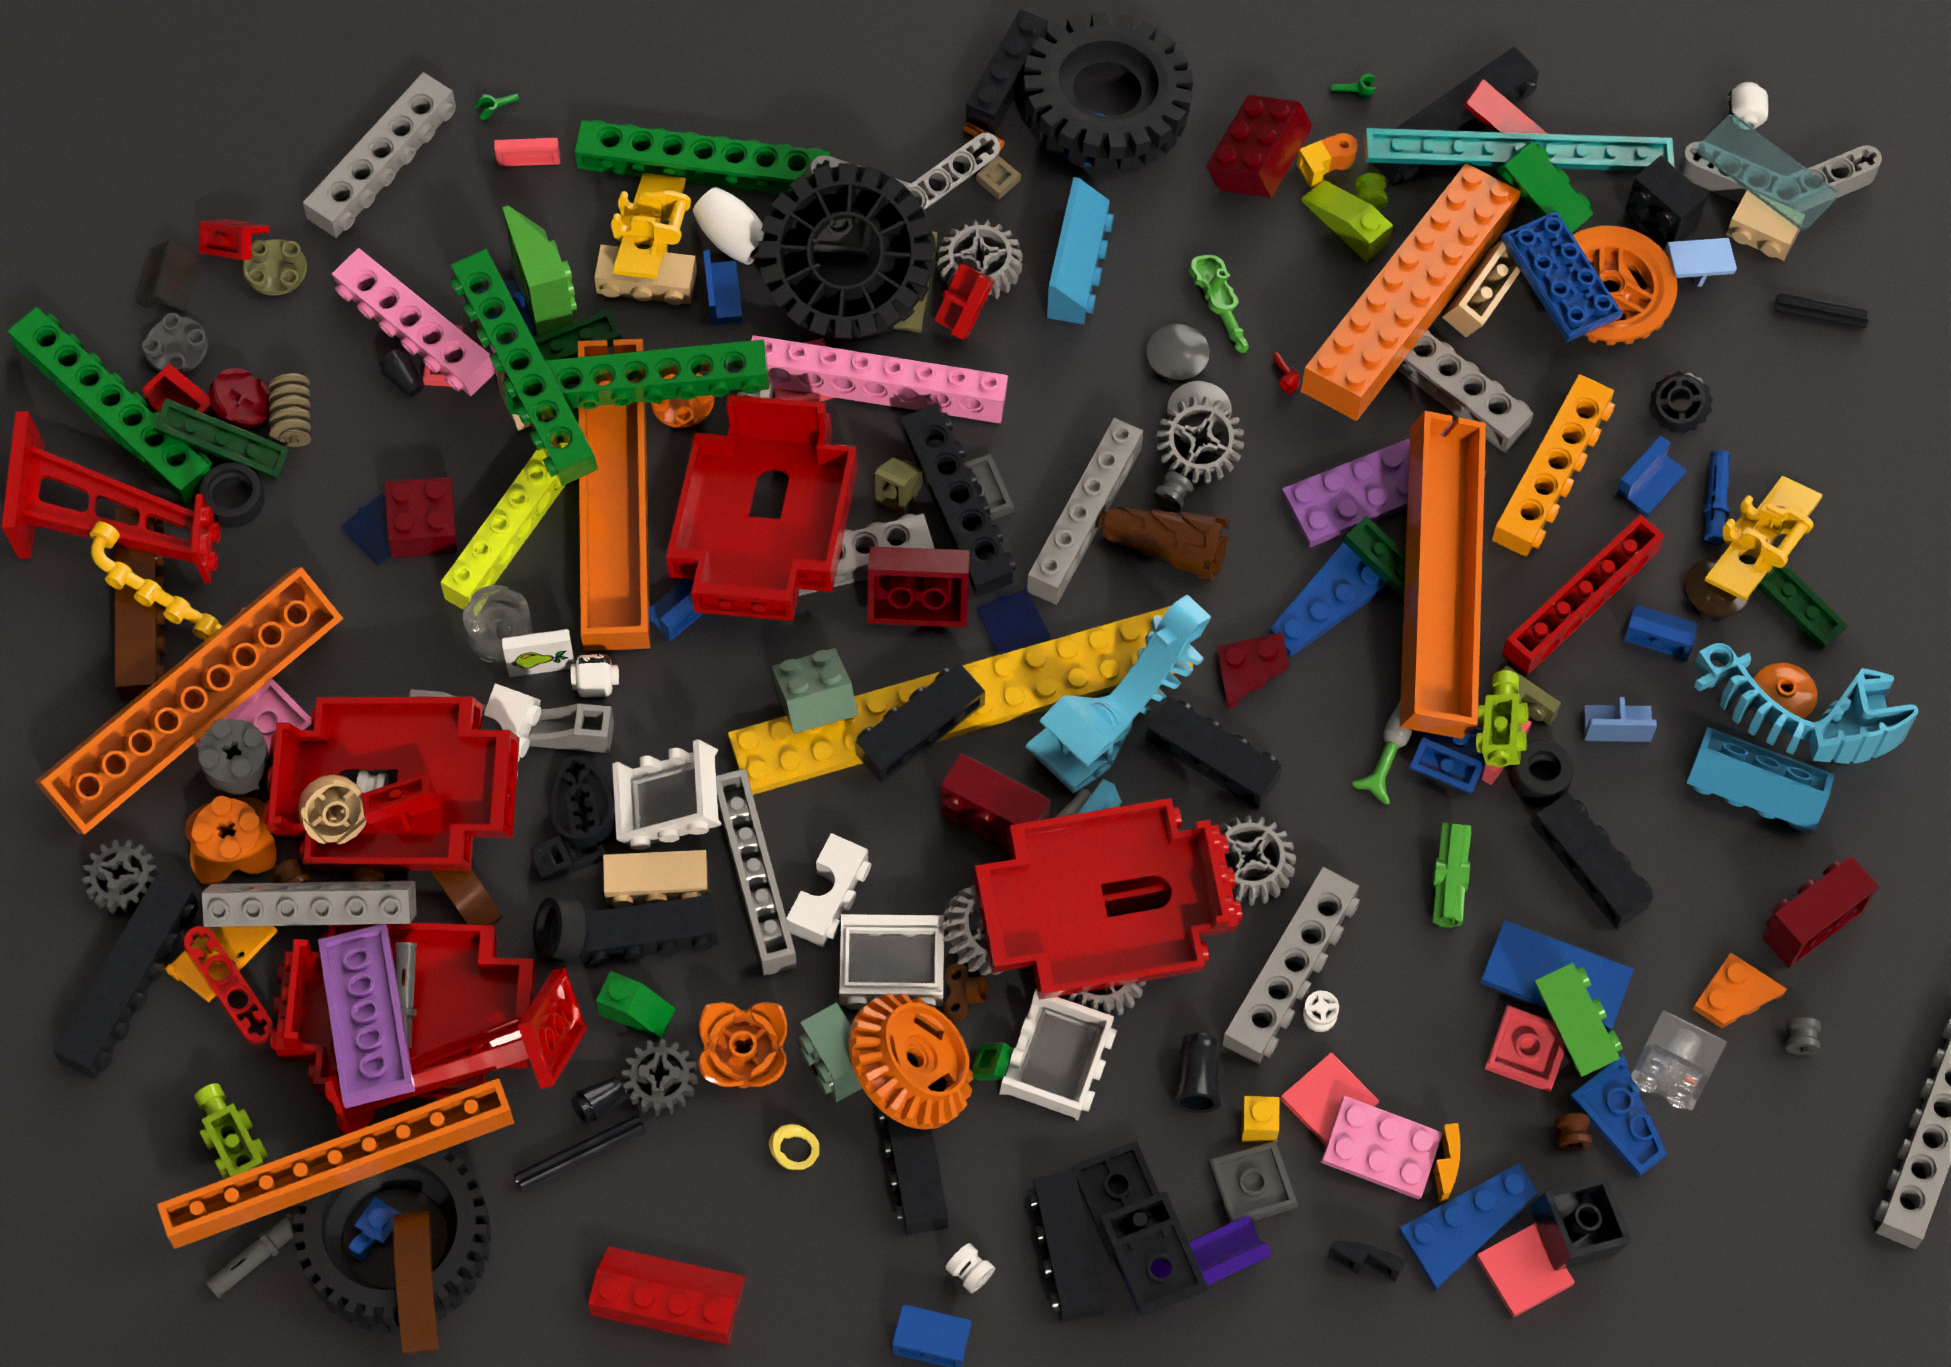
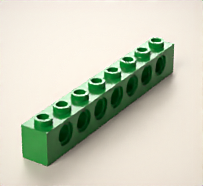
M601 120L581 121L575 149L577 169L642 177L643 173L686 178V183L780 194L781 192L785 194L791 188L790 183L804 175L806 167L815 158L822 155L831 156L830 152L819 148L805 149L792 147L788 144H766L757 140H734L726 136L711 137L694 132L679 133L663 128H640L632 124H609ZM610 144H614V145H615V146H613V147H606L607 145H610ZM641 148L647 149V150H644V151H637L638 149H641ZM671 152H676V153H678V154H675V155H669V153H671ZM702 156H708V157H709V158H707V159H700V157H702ZM739 160L740 162L731 163L730 161ZM770 164L771 166L762 167L761 165ZM794 168H801L802 170H800V171H794V170H792V169H794Z
M487 249L451 264L454 277L450 279L451 285L457 297L464 296L467 303L463 304V308L470 322L477 321L480 328L476 329V333L484 348L490 346L493 354L489 355L495 371L497 373L503 371L506 380L502 382L509 398H517L520 405L516 407L522 423L524 425L530 423L533 431L529 435L536 450H544L547 457L543 459V462L550 477L557 475L563 486L598 470L591 447ZM486 289L483 293H476L478 290ZM495 314L500 315V316L497 317V318L489 319V317L492 316V315H495ZM506 340H513L509 344H502ZM518 366H527L522 370H515V368H517ZM533 391H540V393L535 396H529V394ZM546 417H554L549 422H542ZM559 443H568L563 448H555Z
M36 307L11 327L7 332L13 346L185 506L196 497V494H199V487L203 477L213 467L209 458L201 451L196 454L190 448V445L153 431L160 413L156 411L153 414L147 409L148 405L137 392L131 394L125 388L126 384L115 372L109 374L104 369L103 362L95 353L91 352L88 354L82 349V343L73 333L70 332L67 335L61 330L60 322L51 313L45 315ZM49 342H54V343H53L52 345H50V346H44L45 344H47V343H49ZM69 362H75L71 366H65ZM97 381V383L92 386H86L90 382ZM113 401H119L117 404L113 406H107L109 403ZM134 421H141L135 426H129ZM155 441H162L157 446H150ZM177 461H184L179 466H172Z
M764 339L545 361L570 409L583 408L589 410L603 405L627 406L634 402L644 401L659 403L665 399L675 398L691 400L696 396L706 395L723 397L729 393L737 392L754 394L761 390L770 389ZM521 365L515 368V370H522L527 366ZM733 368H740V369H741L740 371H738V372H736V373H730V372H728L729 370H731V369H733ZM701 371H707V372H708V373H707L706 375H704V376H697V375H696L698 372H701ZM669 374H674V375H676V376H675L674 378H672V379H664V377H665L666 375H669ZM634 378H643L639 382H631ZM602 381H611L604 386L598 385ZM570 384H578L575 388H566ZM505 390V401L509 414L518 415L516 407L520 404L517 398L510 399ZM533 391L529 394V396H535L540 392Z

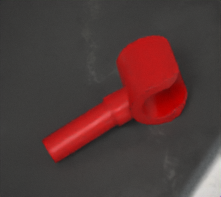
M1275 352L1272 358L1283 374L1278 379V383L1285 393L1291 394L1300 386L1299 373L1295 369H1290L1279 352Z

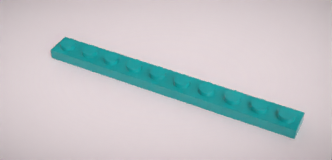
M1366 128L1363 133L1366 163L1463 166L1467 163L1471 166L1500 167L1521 147L1533 141L1535 145L1539 144L1549 154L1548 160L1555 168L1643 171L1660 155L1674 166L1672 138Z

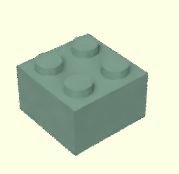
M836 648L820 650L809 656L788 659L781 664L771 666L779 701L794 734L858 716L852 683Z
M836 1002L801 1021V1035L798 1036L802 1047L799 1050L808 1066L814 1064L819 1074L816 1076V1079L824 1094L831 1093L834 1100L838 1102L862 1089L850 1060L848 1041L851 1025L838 1003Z

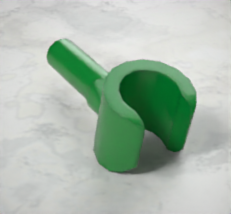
M1364 74L1360 78L1359 83L1331 84V92L1352 91L1357 92L1361 98L1367 99L1373 95L1376 87H1368L1374 84L1376 78L1372 74Z
M517 93L496 99L490 95H483L474 109L484 108L485 110H483L479 118L487 120L496 108L519 101Z

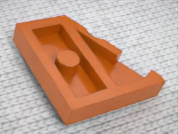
M1730 953L1694 1005L1693 1010L1720 1028H1724L1735 1022L1737 1018L1759 1010L1760 1006L1774 999L1782 998L1787 988Z

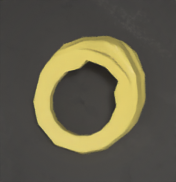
M783 1125L773 1132L768 1140L772 1156L786 1169L805 1170L811 1167L819 1157V1142L813 1133L800 1125ZM799 1137L806 1140L811 1148L809 1158L802 1162H794L787 1159L786 1155L780 1151L781 1142L784 1138Z

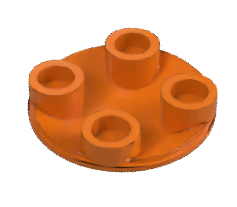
M669 374L666 375L664 379H672L676 375ZM696 396L691 400L679 398L665 399L659 403H651V408L655 416L662 423L675 428H687L702 422L710 414L714 406L715 396Z

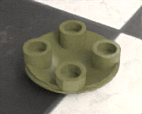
M282 239L256 240L252 242V259L243 261V274L247 283L254 290L265 295L278 296L293 291L303 282L307 272L306 258L299 244L295 241Z

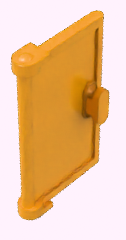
M274 926L207 927L215 935L238 971L278 932ZM197 937L191 946L192 949L199 947L204 953L205 959L199 960L201 964H204L211 956L219 954L216 950L211 955L206 949V942L208 940L206 937L203 939ZM185 950L171 964L169 963L164 968L168 975H171L177 981L181 980L208 1003L215 997ZM217 962L210 966L208 973L214 980H223L228 976L229 969L225 964Z

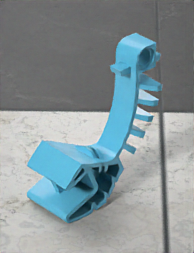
M1186 595L1176 601L1162 618L1158 615L1153 617L1151 621L1153 631L1147 633L1145 637L1146 648L1139 649L1137 652V662L1128 669L1127 675L1110 695L1101 698L1061 697L1040 719V723L1046 728L1030 740L1025 748L1072 793L1089 785L1098 776L1100 777L1110 769L1132 728V722L1136 715L1141 712L1147 716L1151 712V709L1146 705L1152 698L1158 702H1163L1167 697L1159 688L1161 684L1172 689L1179 687L1181 682L1170 671L1187 677L1193 671V668L1187 662L1195 665L1201 664L1204 658L1190 643L1201 637L1211 616L1190 596Z
M1716 643L1699 651L1694 664L1702 676L1696 680L1694 685L1698 691L1708 687L1711 689L1730 679L1722 693L1719 704L1723 711L1742 694L1733 713L1732 720L1737 724L1741 722L1752 707H1754L1757 711L1751 721L1748 733L1754 736L1767 719L1774 725L1766 743L1773 746L1780 732L1785 731L1793 735L1786 752L1793 755L1800 739L1809 741L1812 761L1831 762L1833 759L1835 763L1850 764V762H1853V764L1869 761L1871 757L1877 758L1884 755L1904 741L1919 711L1918 707L1913 704L1887 708L1885 697L1894 681L1893 675L1862 668L1841 698L1829 705L1821 716L1820 721L1813 723L1787 711L1760 688L1746 670V667L1751 662L1750 653L1738 658L1728 645ZM1712 660H1718V661H1720L1724 666H1723V667H1717V666L1713 665V664L1711 663V661H1712Z

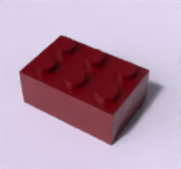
M1247 95L1206 165L1220 191L1266 198L1273 197L1313 128L1301 102Z
M870 546L867 624L967 628L970 550Z
M960 753L941 784V812L945 818L955 824L963 823L973 828L974 833L983 839L990 840L992 838L996 840L1008 852H1010L1006 832L1010 825L1049 819V798Z
M1852 856L1842 863L1839 860L1834 861L1823 871L1825 876L1817 882L1814 879H1810L1797 891L1799 894L1791 901L1785 898L1772 909L1771 912L1774 915L1766 921L1765 924L1768 927L1762 939L1788 968L1792 967L1867 909L1879 885Z

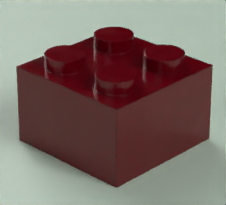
M451 477L385 482L391 558L457 553Z

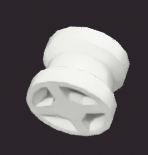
M360 771L356 785L360 787L363 793L389 785V776L387 773H379L377 776L370 775L367 771Z
M1321 990L1313 992L1308 996L1303 1010V1020L1309 1029L1315 1032H1324L1334 1026L1339 1013L1337 998L1328 991Z

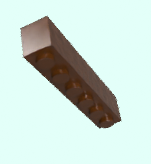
M115 507V521L136 526L139 523L140 514L138 511L128 507ZM150 516L147 520V529L166 534L165 521ZM115 545V562L118 561L126 564L134 574L143 579L153 580L166 592L165 576L161 575V566L166 565V556ZM127 584L121 590L115 589V688L121 701L134 700L166 673L165 665H161V655H166L167 653L165 635H161V625H166V618L163 615L165 607L155 601L151 607L140 604L134 598L137 590Z

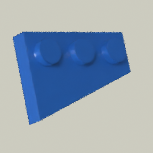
M1623 1054L1619 1060L1611 1063L1572 1093L1569 1099L1582 1114L1590 1117V1123L1639 1178L1664 1159L1667 1152L1651 1116L1647 1114L1640 1098L1641 1093L1636 1082L1634 1083L1627 1068L1628 1063Z

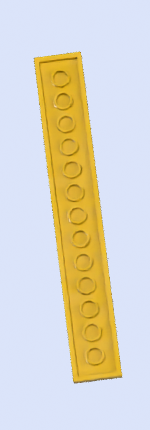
M1171 606L962 665L985 690V705L936 742L1050 710L1063 696L1091 698L1114 691L1127 675L1128 669L1137 662V652L1139 649L1146 648L1145 637L1147 633L1153 631L1151 624L1153 617L1158 615L1162 618ZM940 672L854 696L858 716L799 733H793L786 716L728 732V738L738 769H746L752 794L755 795L862 764L863 762L856 755L855 741L859 733L869 726L875 727L883 721L884 715L890 709L896 706L900 708L909 701V697L915 690L920 687L926 688L932 684Z

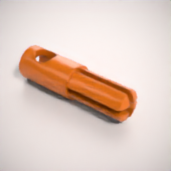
M967 122L963 127V131L973 137L981 133H990L970 122ZM995 136V137L998 139L999 143H1000V151H1001V149L1003 148V146H1004V144H1005V141L1002 140L1001 138Z

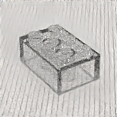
M1663 1010L1631 1074L1632 1080L1636 1082L1639 1089L1647 1093L1655 1092L1667 1098V1101L1674 1107L1679 1109L1687 1108L1692 1111L1727 1041Z

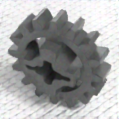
M113 840V848L108 849L102 844L100 845L102 853L99 856L93 853L89 855L93 865H84L83 869L88 876L82 878V882L85 888H88L86 893L90 900L95 899L98 908L101 909L107 904L110 913L114 914L117 906L121 907L124 913H128L129 905L134 904L135 907H138L140 899L144 897L154 880L153 877L159 875L157 866L153 865L155 860L152 854H146L142 844L134 849L131 840H127L124 847H120L118 841ZM134 860L142 866L143 872L135 868ZM99 881H102L103 885H107V893L100 888Z
M661 1039L658 1047H654L650 1040L647 1041V1050L645 1051L636 1047L634 1050L637 1058L627 1057L626 1065L631 1070L622 1071L623 1080L628 1081L623 1084L625 1093H632L630 1102L634 1105L641 1101V1110L644 1113L650 1107H654L656 1116L660 1115L662 1108H667V1111L673 1114V1105L676 1103L684 1108L686 1106L684 1096L694 1097L695 1091L691 1085L698 1084V1075L693 1074L697 1070L696 1062H688L691 1058L690 1052L685 1050L679 1053L680 1048L677 1042L671 1048L667 1047L665 1039ZM669 1059L675 1061L680 1067H673ZM663 1066L665 1076L662 1077V1081H660V1087L658 1088L657 1081L655 1079L658 1078L659 1073H661V1067ZM641 1088H648L652 1096L643 1092Z

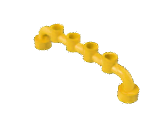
M98 521L90 532V537L93 539L91 556L95 564L108 573L105 581L111 587L121 590L127 584L137 590L134 598L140 604L151 607L154 601L166 607L163 612L166 619L175 624H180L183 619L188 620L195 625L192 630L193 634L201 640L205 641L222 627L219 621L212 615L200 613L192 608L185 599L179 596L173 597L163 591L160 585L153 580L143 579L134 574L126 564L109 559L105 555L104 549L113 548L120 534L114 527L105 522Z

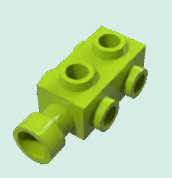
M1502 670L1494 673L1492 676V691L1495 695H1486L1485 705H1479L1478 707L1479 724L1484 725L1483 733H1477L1476 747L1478 753H1483L1486 766L1506 767L1508 765H1520L1521 751H1526L1527 749L1526 732L1522 731L1523 723H1528L1529 712L1527 703H1522L1520 694H1517L1519 691V676L1512 671Z
M218 1083L210 1084L200 1089L194 1095V1098L200 1110L206 1112L207 1117L201 1119L205 1129L199 1132L209 1150L216 1147L220 1158L216 1159L215 1163L223 1179L265 1165L263 1159L268 1157V1154L259 1138L252 1141L247 1130L253 1128V1125L245 1109L237 1111L233 1103L226 1106L224 1102L226 1096ZM226 1131H235V1134L228 1135L226 1139L223 1138ZM244 1159L249 1160L248 1163L238 1167L240 1161Z

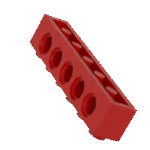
M1640 514L1506 639L1502 656L1527 677L1659 553L1665 535Z

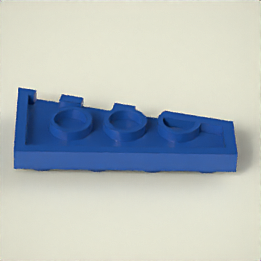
M1343 542L1273 624L1269 634L1282 633L1287 655L1292 657L1390 587Z
M1518 1163L1400 1227L1399 1233L1431 1286L1436 1291L1474 1253L1489 1242L1503 1226H1506L1537 1196L1538 1191L1522 1165Z

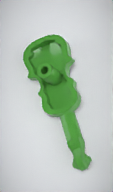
M1215 255L1195 257L1188 267V271L1195 281L1194 283L1203 289L1204 297L1208 302L1210 310L1220 315L1229 334L1228 337L1235 342V349L1239 353H1246L1249 345L1243 336V329L1239 328L1232 313L1239 301L1233 293L1234 289L1227 284L1226 280L1230 277V273L1227 272L1224 261Z

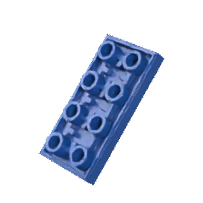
M1557 211L1503 234L1502 242L1566 342L1621 318L1622 311Z
M1504 920L1480 984L1546 1008L1534 981L1571 963H1574L1576 969L1583 966L1592 984L1586 989L1592 1001L1597 998L1600 1000L1607 1015V1018L1602 1019V1022L1607 1032H1609L1614 1026L1634 969Z

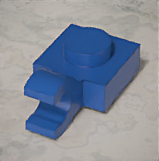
M374 1197L354 1225L355 1230L361 1234L357 1235L349 1245L350 1256L362 1263L375 1243L385 1248L394 1236V1215L402 1213Z

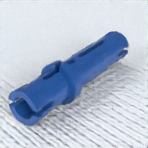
M1714 450L1710 453L1707 504L1704 505L1703 514L1706 517L1704 540L1712 545H1719L1725 542L1723 526L1730 515L1727 497L1731 454L1725 450Z

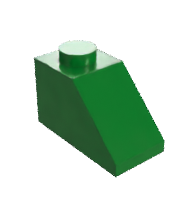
M610 971L596 999L600 1016L659 1040L663 1038L676 1011L675 1007L642 983Z

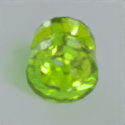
M1368 173L1359 176L1355 180V190L1359 193L1358 198L1370 203L1377 210L1384 208L1388 204V196L1384 192L1386 179L1383 175Z

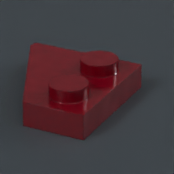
M1282 633L1217 646L1229 709L1239 705L1238 701L1252 690L1257 692L1266 685L1270 678L1277 677L1289 668L1285 640Z

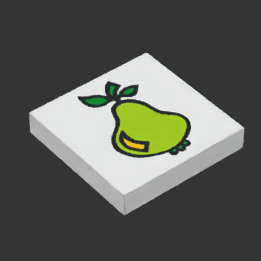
M567 629L502 639L509 677L571 669V664H575L570 633Z

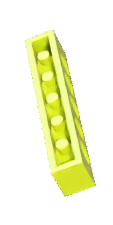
M559 443L555 448H563L568 443ZM543 449L536 450L440 582L444 599L470 614L474 613L566 486L561 485L557 475L550 477L543 462V459L547 457Z

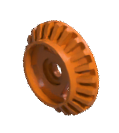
M1596 226L1573 234V237L1602 282L1611 280L1619 285L1620 289L1618 291L1609 293L1623 313L1621 318H1625V320L1614 321L1585 334L1588 337V341L1596 343L1597 340L1606 341L1607 345L1613 346L1616 342H1624L1627 345L1632 344L1635 339L1641 338L1643 340L1649 337L1654 330L1658 331L1663 326L1664 321L1669 318L1677 296V278L1674 277L1670 259L1663 249L1647 236L1635 230L1619 226ZM1629 269L1642 279L1647 289L1643 290L1640 288Z
M890 993L880 998H875L857 1013L849 1032L850 1060L861 1087L882 1112L905 1126L925 1130L946 1125L967 1106L966 1099L972 1093V1088L969 1085V1082L973 1080V1072L969 1069L970 1057L961 1034L943 1013L933 1006L926 1005L922 999L916 997L910 1000L907 994L902 993L897 996H893ZM907 1053L912 1054L917 1059L918 1067L913 1066L909 1062ZM941 1077L946 1079L947 1083L944 1091H931L928 1088L929 1085Z

